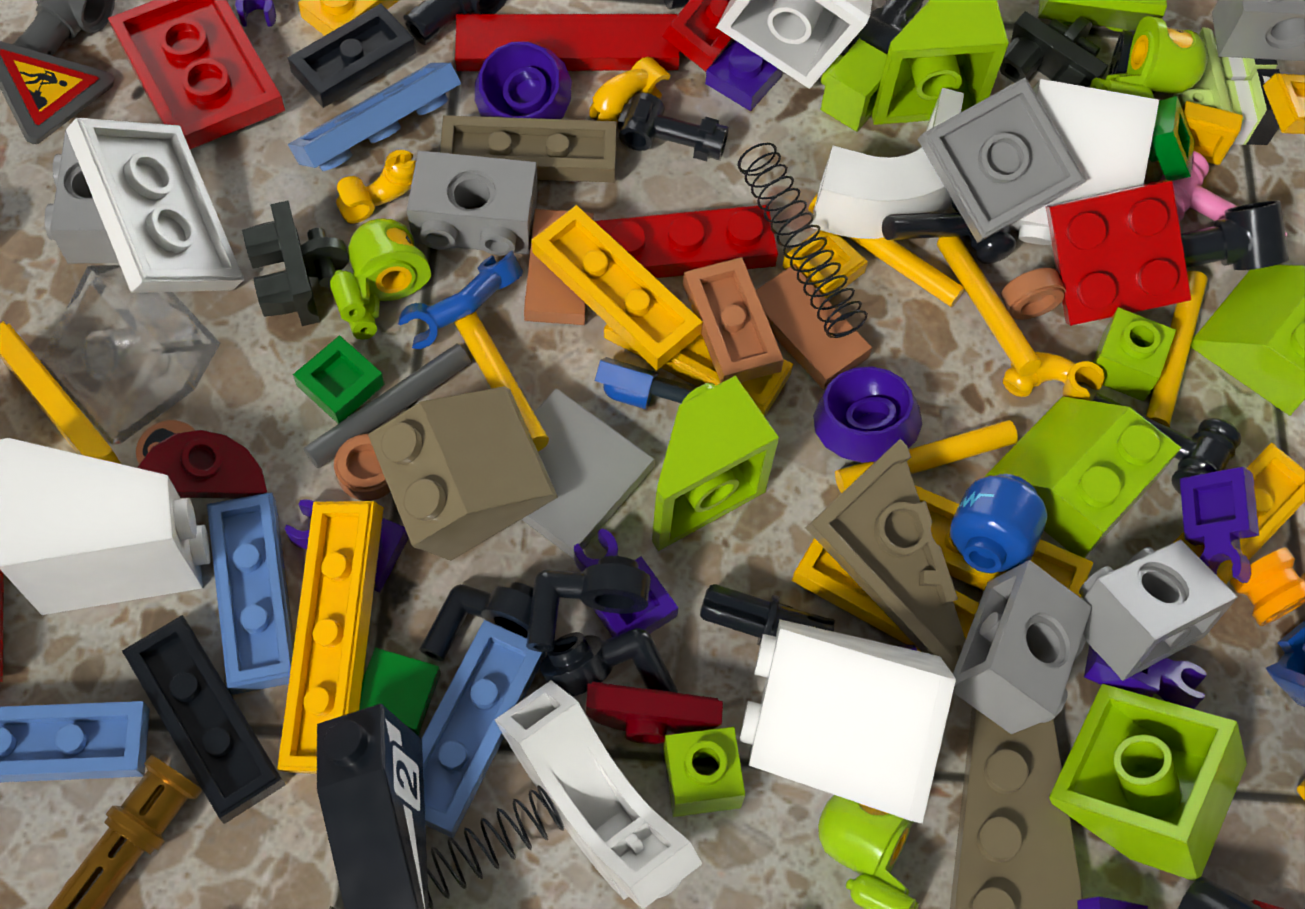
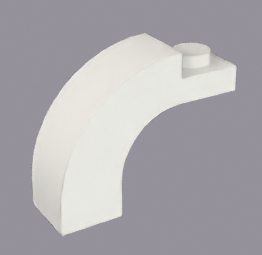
M942 87L926 131L961 113L964 93ZM832 146L819 186L813 210L814 218L810 225H819L821 231L840 236L878 239L884 237L882 222L886 216L942 214L952 204V198L922 147L904 156L888 158L875 157Z
M552 680L495 719L496 724L536 788L540 785L546 791L558 811L565 829L598 872L623 900L630 897L641 909H644L656 899L674 891L682 879L702 865L691 842L658 815L628 782L603 746L579 702Z

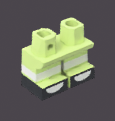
M1202 27L1199 35L1203 38L1207 48L1205 72L1192 88L1182 93H1175L1173 97H1178L1181 107L1184 106L1186 101L1243 115L1241 130L1233 144L1268 145L1278 130L1279 125L1263 85L1275 73H1280L1279 69H1276L1278 65L1277 60L1218 57L1217 43L1213 31Z

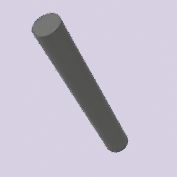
M456 343L305 446L303 449L316 468H320L335 457L338 449L347 440L358 435L371 433L471 364L468 354Z

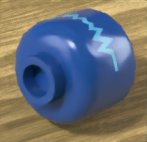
M1012 474L987 476L975 480L966 490L951 521L950 537L956 550L972 568L984 573H1006L1032 559L1045 529L1048 513L1036 489L1026 480Z

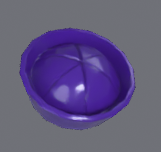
M528 41L510 42L496 48L485 59L475 80L474 101L481 117L562 119L571 101L572 80L565 63L551 50Z
M873 366L853 368L840 373L828 384L813 415L815 433L823 445L841 458L861 463L877 461L899 439L910 448L917 441L923 425L920 407L912 390L903 378L889 370Z

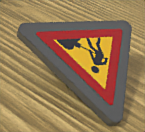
M0 41V89L26 141L31 144L42 142L113 87L115 79L110 72Z

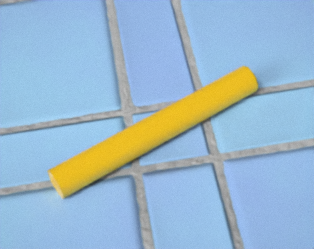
M817 195L813 198L808 208V211L812 214ZM848 237L950 307L956 304L965 290L962 285L895 240H887L884 237L877 239Z
M939 238L937 247L1019 375L1025 377L1035 373L1042 364L961 238Z
M1199 271L1187 272L1191 301L1177 303L1175 306L1170 327L1176 329L1160 378L1153 388L1146 414L1147 417L1167 427H1170L1208 281L1207 276Z
M476 311L454 322L491 389L505 386L511 390L537 451L545 448L549 442L547 434Z
M1007 420L908 449L911 456L907 461L911 474L1016 444L1018 441L1017 430L1013 422ZM874 462L859 463L836 470L835 480L839 491L843 493Z

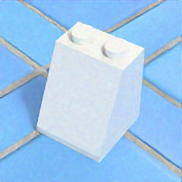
M730 0L716 28L810 89L867 24L870 17L872 0Z
M1040 79L1033 88V91L1086 180L1078 188L1045 206L1144 185L1159 100ZM1045 206L1009 225L1010 230L1019 232V240L1032 244L1052 245Z
M0 439V570L41 615L203 588L201 565L210 564L211 549L207 529L204 524L196 525L195 513L190 498H180L168 475L16 439Z
M780 619L776 637L766 634L762 636L754 675L766 677L760 704L751 701L747 702L739 742L751 744L749 766L906 820L923 823L956 682L947 665L937 655Z

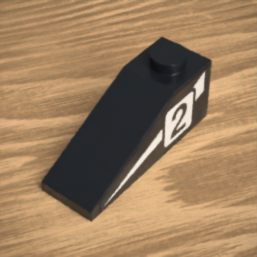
M382 704L317 724V793L344 909H429L422 739Z

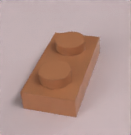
M743 258L684 272L683 287L693 313L703 321L702 336L720 383L735 375L742 383L781 372L784 359Z

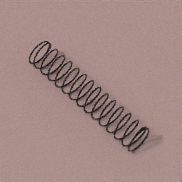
M760 143L752 146L741 155L737 163L738 169L745 175L747 185L751 186V194L758 198L757 204L761 210H764V218L771 222L770 230L777 234V243L784 247L783 253L785 257L791 259L790 267L797 271V280L804 284V293L811 297L810 305L814 309H818L817 318L825 322L824 331L826 335L830 338H840L853 333L865 323L868 313L859 310L862 305L860 301L846 303L853 297L855 290L853 288L841 289L847 283L848 277L846 275L835 276L839 272L841 264L838 262L828 263L833 258L834 252L832 250H823L827 244L825 237L816 238L820 233L821 227L819 225H810L814 215L804 212L807 208L806 201L797 200L801 191L798 188H791L794 178L792 176H785L788 169L785 164H778L781 160V155L777 153V147L772 143ZM762 145H771L774 148V152L758 157L747 170L741 168L742 159L752 149ZM773 154L765 164L751 169L760 159ZM775 155L779 157L778 161L773 166H770L764 171L756 174H748V172L757 171L768 165L774 159ZM779 166L785 168V172L779 178L768 184L755 185V182L761 175ZM747 176H757L753 184H750ZM785 178L792 180L789 187L784 191L770 197H761L770 185ZM764 187L759 196L754 193V188ZM792 190L798 192L797 197L789 204L776 209H767L778 196ZM760 199H771L766 208H763L760 204ZM799 202L805 204L802 211L786 220L774 221L785 208ZM766 211H778L772 220L766 214ZM803 215L811 216V220L802 228L789 233H781L784 227L792 220ZM786 222L779 232L773 229V223ZM811 227L818 228L817 233L810 239L796 245H787L793 237L805 229ZM793 234L785 245L780 242L779 235ZM816 240L825 241L823 246L807 256L794 258L799 250ZM800 246L792 257L786 253V248ZM825 252L831 253V257L823 264L811 269L801 270L815 256ZM806 259L799 267V270L793 266V260ZM831 265H838V269L830 276L816 282H808L820 270ZM815 270L807 278L806 282H803L799 278L800 272H810ZM840 277L845 278L843 284L828 293L815 295L828 282ZM822 283L812 295L806 291V285ZM847 290L852 291V294L844 301L830 307H823L833 296ZM830 295L823 301L820 307H816L813 304V297ZM854 303L859 304L856 310L845 313L835 320H830L842 308ZM840 306L830 314L827 320H823L820 317V310H829ZM858 312L865 314L864 320L857 327L842 333L829 332L836 322L845 320Z
M540 785L537 786L539 793L530 789L528 794L537 821L521 801L513 799V809L521 831L503 809L497 808V819L506 843L487 819L481 818V829L491 855L478 837L469 828H464L465 839L476 868L459 844L453 838L448 837V847L461 880L440 851L435 847H431L432 858L445 891L428 868L427 874L445 898L449 899L450 893L435 852L463 889L467 887L451 842L456 846L478 878L483 879V874L471 846L468 833L474 838L493 866L499 870V863L487 836L483 821L492 830L512 859L515 860L516 855L503 826L500 812L510 822L527 848L532 850V845L518 814L516 802L526 812L545 840H548V836L534 805L532 793L546 807L559 829L564 831V824L546 791ZM428 890L429 908L433 909L432 898Z

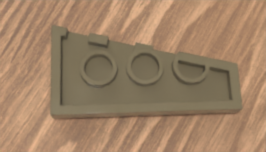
M972 706L950 909H1078L1077 900L1083 899L1070 817L1052 805L1049 798L1062 770L1054 719L1010 734Z

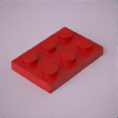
M153 0L108 17L113 33L161 123L180 126L189 149L285 111L282 96L227 0Z

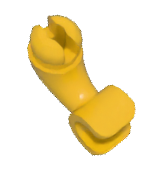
M652 57L642 58L631 70L616 75L597 90L592 97L593 103L589 108L590 117L597 118L596 121H616L617 123L624 105L638 91L640 93L652 94L661 100L662 93L655 85L661 80H669L671 75Z
M402 149L391 152L386 157L385 166L380 176L368 186H365L363 181L356 176L340 179L337 184V191L340 196L336 199V205L344 220L350 224L362 222L373 214L375 206L393 201L411 189L416 163L415 160H412L413 153Z
M1035 352L1042 363L1035 373L1025 377L1020 376L1011 362V367L1006 370L1003 378L1005 388L1011 394L1018 397L1029 396L1033 387L1039 386L1046 381L1058 380L1064 383V397L1090 400V393L1077 382H1084L1092 389L1099 390L1105 379L1103 369L1093 362L1082 361L1075 364L1063 356L1046 352Z

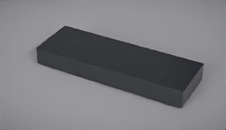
M183 615L122 650L214 811L224 824L286 785Z

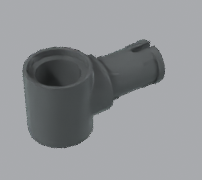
M36 0L38 6L34 21L12 45L53 56L62 43H65L68 38L74 39L81 29L90 33L103 29L109 21L108 17H111L113 14L115 0Z

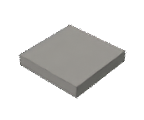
M1026 77L922 133L918 138L920 145L977 243L1086 182Z
M556 388L536 409L534 414L549 438L547 446L538 451L558 498L521 520L574 559V545L578 543L584 549L654 469V458Z

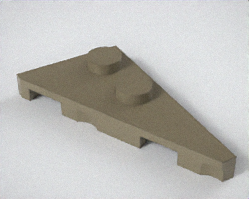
M899 439L805 528L921 652L940 656L953 674L966 640L953 603L958 598L942 549L932 537V519L926 501L920 502L907 463L911 458L908 447Z

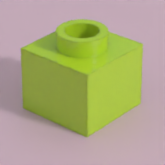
M859 38L844 56L839 55L822 74L821 84L825 86L820 110L858 132L872 116L887 54Z
M1118 307L1103 332L1093 359V363L1103 369L1105 377L1103 386L1144 401L1160 378L1176 329Z
M734 727L665 735L663 753L673 817L741 808L745 798V789ZM710 757L717 762L718 770L714 774L707 776L696 772L692 765L694 759Z

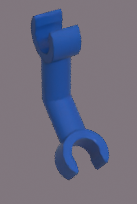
M510 251L499 262H496L493 255L485 259L478 266L479 274L460 292L432 306L423 303H413L405 307L400 314L398 325L406 324L413 319L424 320L429 325L427 331L419 333L414 337L412 348L422 349L430 346L435 341L439 329L474 313L497 290L507 287L522 276L523 270L513 251Z

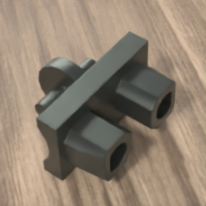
M1024 11L1014 24L1011 43L1005 52L1000 72L1014 83L1025 77L1028 80L1037 70L1051 79L1050 81L1090 87L1095 78H1103L1108 64L1096 57L1101 48L1086 39L1091 30L1092 22L1085 17L1080 16L1070 27H1067L1055 18L1049 25H1046Z
M289 201L270 204L274 221L242 230L246 250L253 269L284 262L286 268L284 271L253 278L263 316L298 312L302 326L319 323L320 320L309 277H318L320 286L330 287V281L335 272L344 269L349 263L348 248L344 241L334 237H326L325 230L322 228L309 230L307 232L308 241L301 245Z

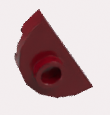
M204 430L173 434L153 446L137 467L168 475L180 498L237 499L268 493L262 468L247 448L227 435Z
M592 682L588 684L586 715L596 723L616 730L626 731L625 738L631 742L659 744L665 741V735L712 730L722 725L723 701H719L718 698Z

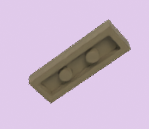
M443 115L440 153L537 162V180L615 183L616 121Z

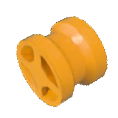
M1286 547L1269 553L1250 564L1251 576L1248 583H1242L1235 578L1230 580V584L1235 591L1247 595L1254 605L1252 616L1259 626L1269 624L1305 603V580L1301 579L1294 570L1295 558Z

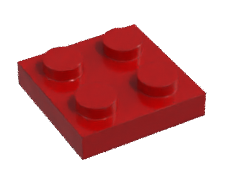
M1163 180L1045 206L1056 270L1066 289L1062 304L1065 321L1068 325L1072 326L1110 318L1118 307L1134 313L1191 301L1172 180Z

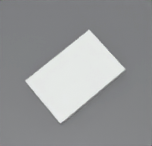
M75 118L66 129V132L131 293L231 291L244 281L180 126Z

